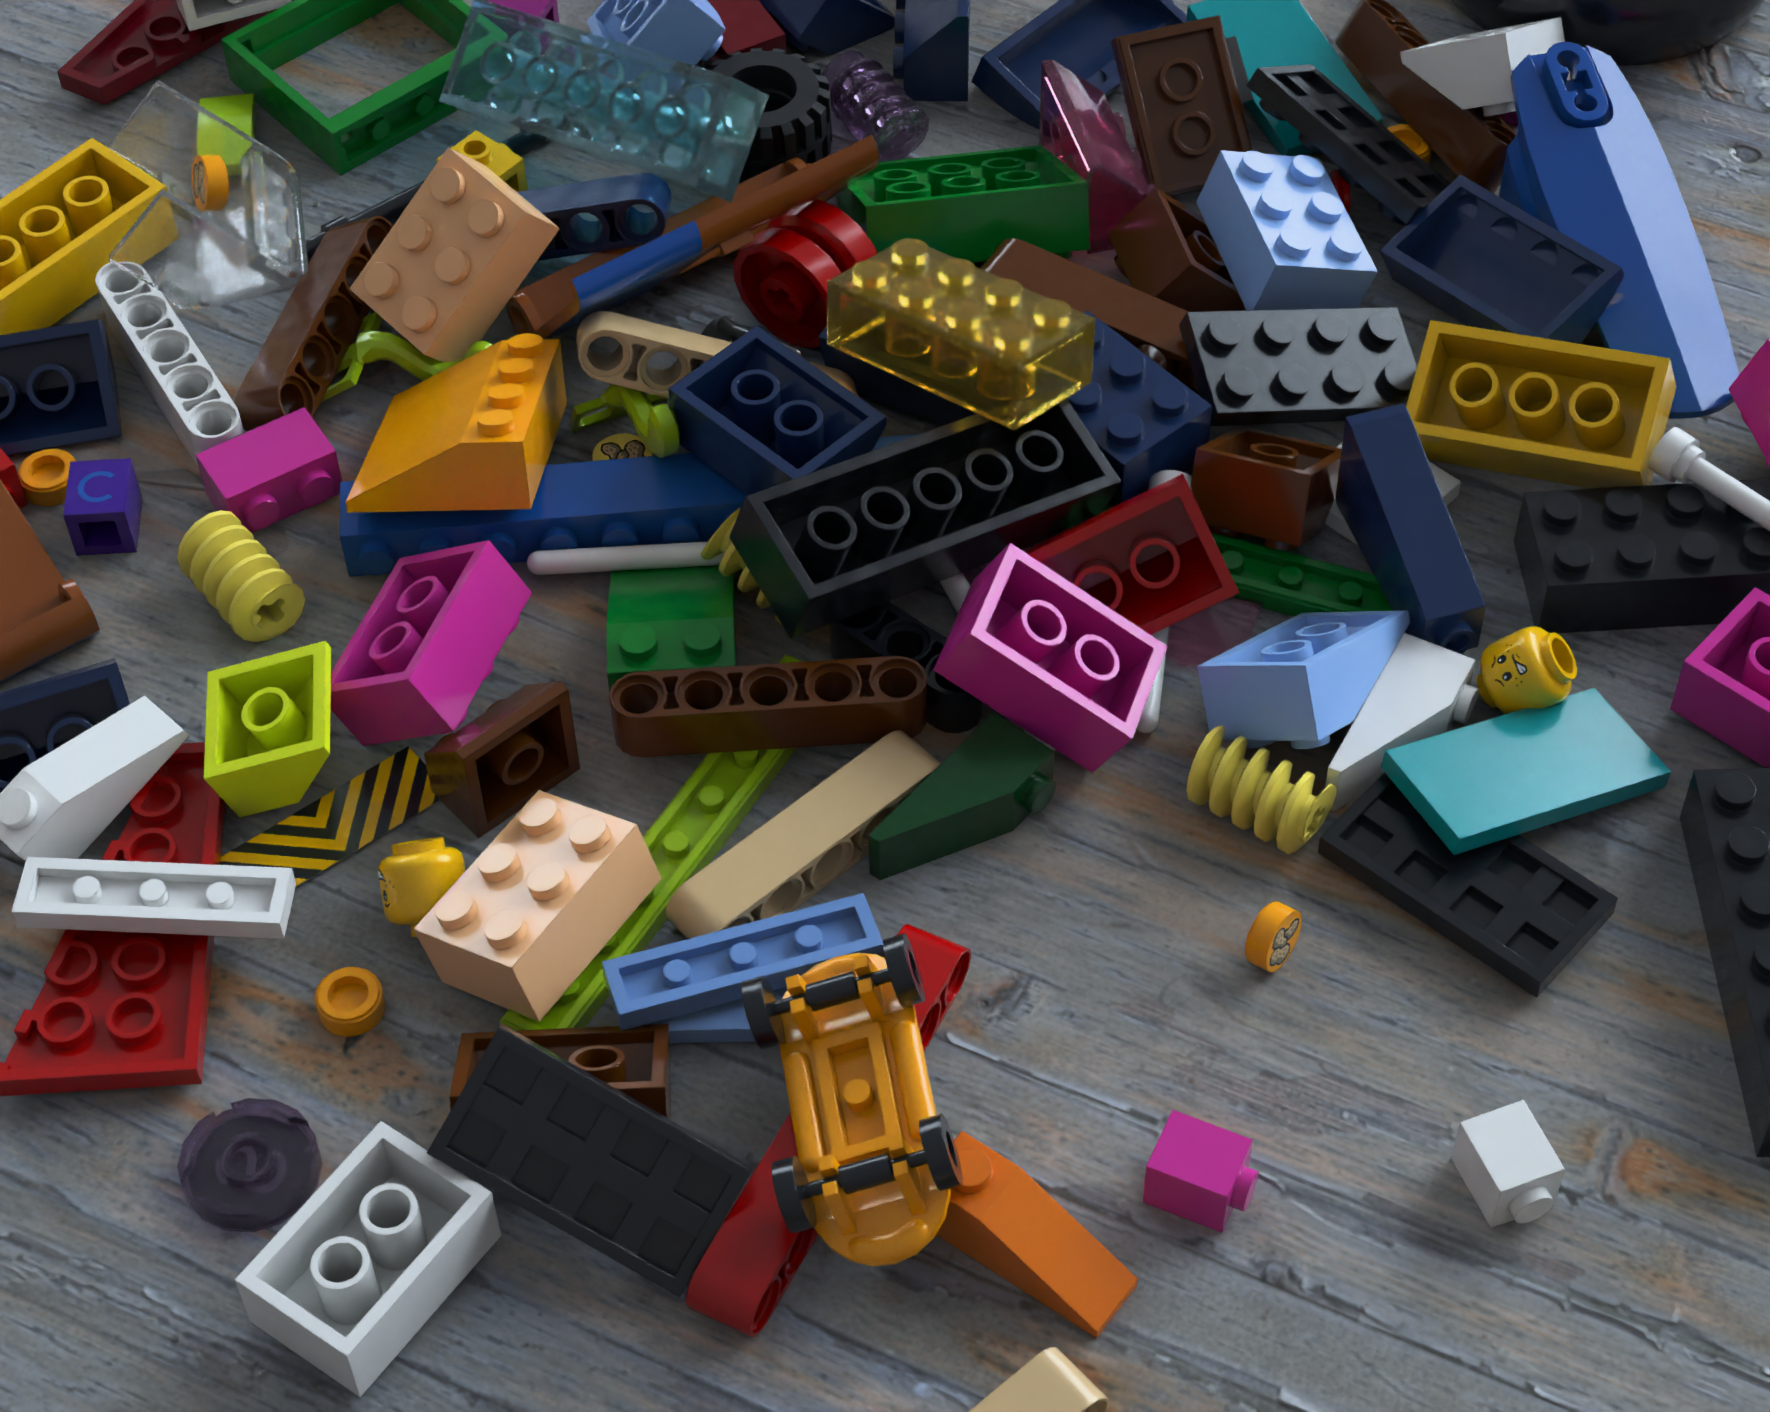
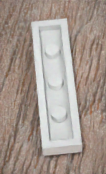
M27 857L11 912L17 927L284 939L296 881L292 868Z

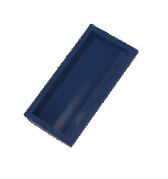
M1059 0L983 55L971 82L1016 118L1034 128L1056 136L1121 87L1111 41L1115 37L1188 22L1186 20L1187 14L1172 0Z
M1459 175L1379 250L1392 280L1466 326L1580 344L1594 327L1624 277L1622 267L1462 175Z

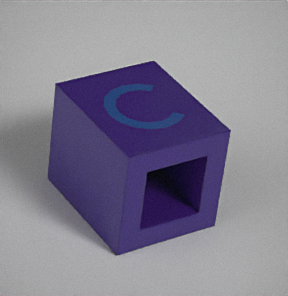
M131 458L70 462L63 517L76 556L137 552L143 498Z

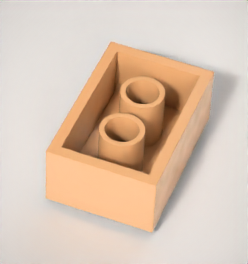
M448 147L354 281L350 290L424 355L442 362H455L462 358L473 343L481 341L560 228L484 164Z
M538 790L413 930L442 983L540 1022L662 878L637 824Z

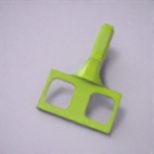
M374 312L364 317L359 331L365 330L358 335L356 343L349 346L336 372L338 373L349 367L346 376L341 381L328 387L321 402L355 386L365 363L388 360L397 364L414 377L424 381L493 344L487 341H476L458 361L442 362L424 355L403 338L391 333L378 331L383 318Z
M611 384L599 398L573 407L569 422V428L572 433L628 414L646 447L658 458L670 456L677 453L679 449L680 432L674 412L664 403L652 406L669 399L667 397L655 394L647 395V392ZM607 407L606 409L600 412L583 417L588 413Z

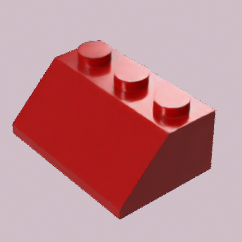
M1183 474L1023 550L1150 635L1239 593Z

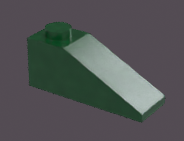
M992 713L869 834L870 874L881 881L1014 831L1030 813L1034 815L1039 814L1053 797L1056 783L1053 781L1054 751Z

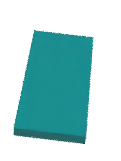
M1204 0L1188 5L1186 17L1188 22L1220 15L1225 38L1236 35L1248 81L1259 67L1312 64L1377 121L1383 124L1384 118L1299 0ZM1251 91L1253 100L1246 101L1244 104L1279 155L1297 156L1315 153L1301 143L1298 138L1300 132L1287 121L1278 120L1266 113L1259 105L1261 98Z
M1595 688L1568 695L1566 700L1553 706L1525 708L1385 750L1380 766L1453 855L1665 788L1671 774L1670 769Z

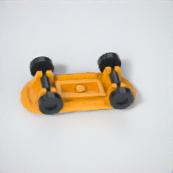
M905 933L883 940L885 958L877 954L865 953L841 955L813 966L801 976L797 974L785 978L787 991L784 993L783 998L778 1001L768 979L764 975L743 981L741 985L747 1020L758 1046L761 1049L776 1045L780 1047L798 1158L792 1156L772 1163L774 1190L785 1224L791 1233L815 1228L816 1232L832 1251L850 1262L873 1267L898 1264L917 1255L934 1239L943 1224L951 1197V1188L963 1184L961 1164L952 1132L945 1116L942 1113L936 1114L914 1006L915 1004L925 1002L924 986L913 948Z

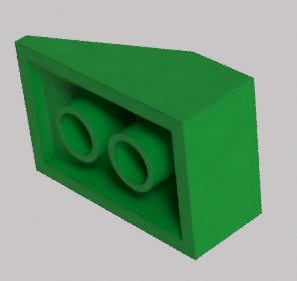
M719 565L611 571L606 623L609 693L611 687L618 679L630 673L737 666L734 573L730 576H723L719 572Z

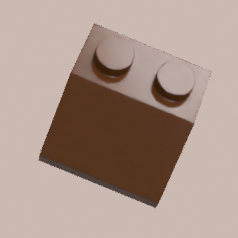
M1155 188L1108 231V235L1117 253L1114 257L1115 264L1121 273L1128 278L1132 288L1188 312L1247 311L1203 217L1161 190Z
M1239 425L1196 448L1190 488L1211 532L1229 537L1239 536L1241 533L1262 537V544L1269 548L1295 550L1298 546H1302L1322 531L1336 496L1342 449Z
M561 681L525 685L506 699L494 702L485 713L455 733L443 736L434 747L424 753L432 792L478 838L521 810L538 790L547 792L580 769L569 690Z

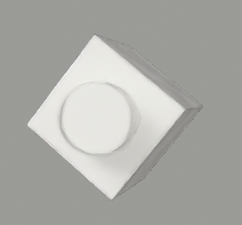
M1524 1100L1467 1119L1459 1124L1451 1159L1490 1228L1515 1220L1517 1223H1528L1540 1218L1552 1208L1557 1198L1565 1168Z

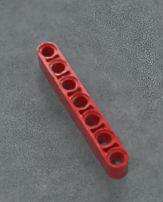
M906 924L897 935L905 933L908 937L923 981L925 1002L915 1004L914 1006L925 1052L964 983L971 961V949ZM791 1112L699 1262L686 1295V1305L689 1309L750 1337H756L763 1330L818 1236L815 1228L797 1233L789 1231L782 1217L774 1190L772 1163L792 1156L798 1158Z

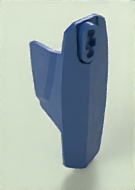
M1559 42L1552 45L1547 53L1528 54L1512 71L1510 78L1518 119V132L1507 147L1499 197L1622 267L1624 277L1595 325L1606 348L1670 358L1677 387L1668 419L1701 417L1721 411L1734 402L1728 388L1739 376L1729 333L1701 245L1673 171L1638 98L1612 57L1586 45L1583 48L1579 44L1572 42ZM1569 71L1573 73L1571 80H1567Z

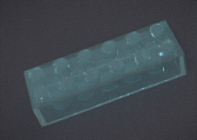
M473 0L439 102L476 118L529 134L640 173H652L660 176L664 181L731 203L769 95L727 75L486 0Z

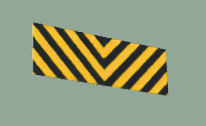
M407 746L221 856L220 865L292 868L297 887L437 803L440 799L431 790L426 765Z

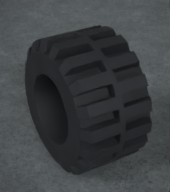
M762 48L750 49V52L747 53L738 51L728 54V59L716 60L710 64V71H703L697 78L698 85L694 86L692 94L697 153H700V161L704 167L711 168L712 175L718 179L729 178V184L736 186L792 158H799L805 164H812L829 156L832 142L829 82L826 76L821 75V69L815 63H806V57L797 53L788 55L785 54V50L775 48L772 51H762Z

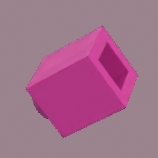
M1172 1109L1146 1165L1143 1203L1223 1233L1233 1208L1243 1212L1247 1209L1258 1180L1259 1171L1249 1168L1253 1139Z

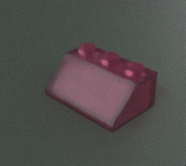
M1053 59L1041 61L1039 145L1045 147L1088 182L1090 250H1086L1087 253L1092 254L1115 249L1108 231L1156 187L1154 184L1146 183L1143 176L1140 153L1136 147H1129L1126 141L1123 118L1119 112L1113 113L1104 92Z

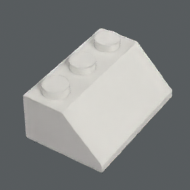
M1557 17L1455 36L1400 52L1402 64L1462 110L1482 107L1484 116L1513 112L1516 109L1510 79L1512 71L1528 54L1547 53L1552 45L1565 42L1562 19ZM1570 72L1568 74L1567 80H1571Z

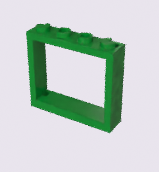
M294 0L221 39L230 81L245 94L254 93L255 102L340 176L514 79L508 36L462 0ZM397 3H400L455 48L451 52L331 118L326 117L272 71Z

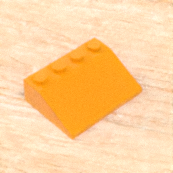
M531 333L515 335L508 340H501L393 396L346 499L347 513L531 509L567 405L560 339H543L540 335Z

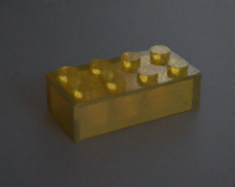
M909 238L896 241L887 249L865 261L856 263L852 268L827 281V345L1012 430L1018 429L1092 382L1096 318L1071 308L1064 301L1050 299L1026 289L1015 280L1003 279L979 269L968 260L954 258L930 248L924 241Z

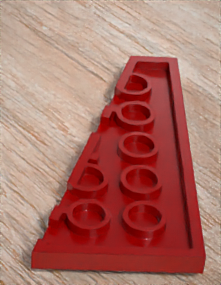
M205 742L182 743L133 797L129 805L132 814L119 839L111 840L102 860L220 865L225 801L204 780ZM65 929L44 970L47 980L32 1009H24L14 1029L17 1039L5 1062H0V1096L202 1084L214 936Z

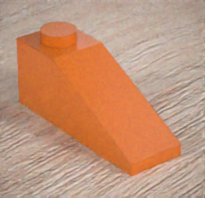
M961 1131L954 1141L961 1164L963 1184L951 1188L946 1218L936 1235L1097 1339L1138 1285V1278L1021 1167L964 1131Z

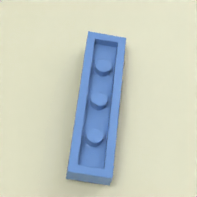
M864 893L602 961V968L620 1029L623 1031L742 999V982L764 975L772 989L777 990L787 987L785 978L797 974L801 976L813 966L833 957L853 953L877 954L884 957L883 940Z

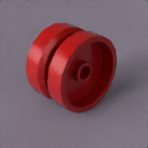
M815 199L770 221L764 231L758 232L754 236L755 240L745 245L739 251L733 262L734 281L742 301L756 320L771 333L794 346L814 349L820 347L818 336L880 259L871 240L853 219L841 209L823 200Z

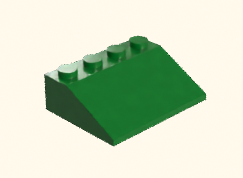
M1042 145L882 161L878 163L874 170L836 195L839 208L863 229L875 246L879 259L907 269L929 267V270L935 273L957 272L963 269V263L982 261L985 263L996 247L1003 240L1009 238L1023 240L1065 259L1072 257V251L1090 250L1088 182Z

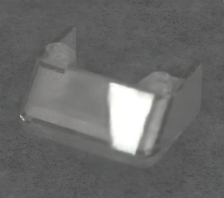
M157 80L107 145L110 150L166 185L167 191L161 189L110 253L109 262L161 291L172 304L184 310L190 308L204 310L293 289L308 271L301 189L297 172L286 159L160 80ZM197 155H219L225 162L228 173L229 194L227 204L221 211H199L195 204L192 191V165Z

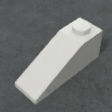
M1407 633L1403 634L1328 767L1325 787L1331 783L1337 788L1336 798L1331 808L1332 811H1336L1363 794L1384 773L1380 766L1385 750L1451 731L1456 721L1462 724L1467 723L1479 694V688L1471 686L1475 659Z
M146 696L141 697L27 765L0 793V840L25 861L27 857L78 859L190 735Z

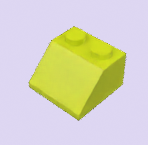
M326 640L207 672L204 780L239 818L299 803L330 755L331 647Z

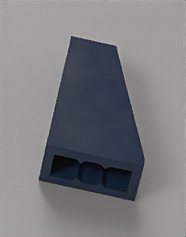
M1402 403L1346 417L1335 502L1392 610H1408L1410 623L1404 633L1459 654L1467 649L1478 647L1486 605L1408 409Z

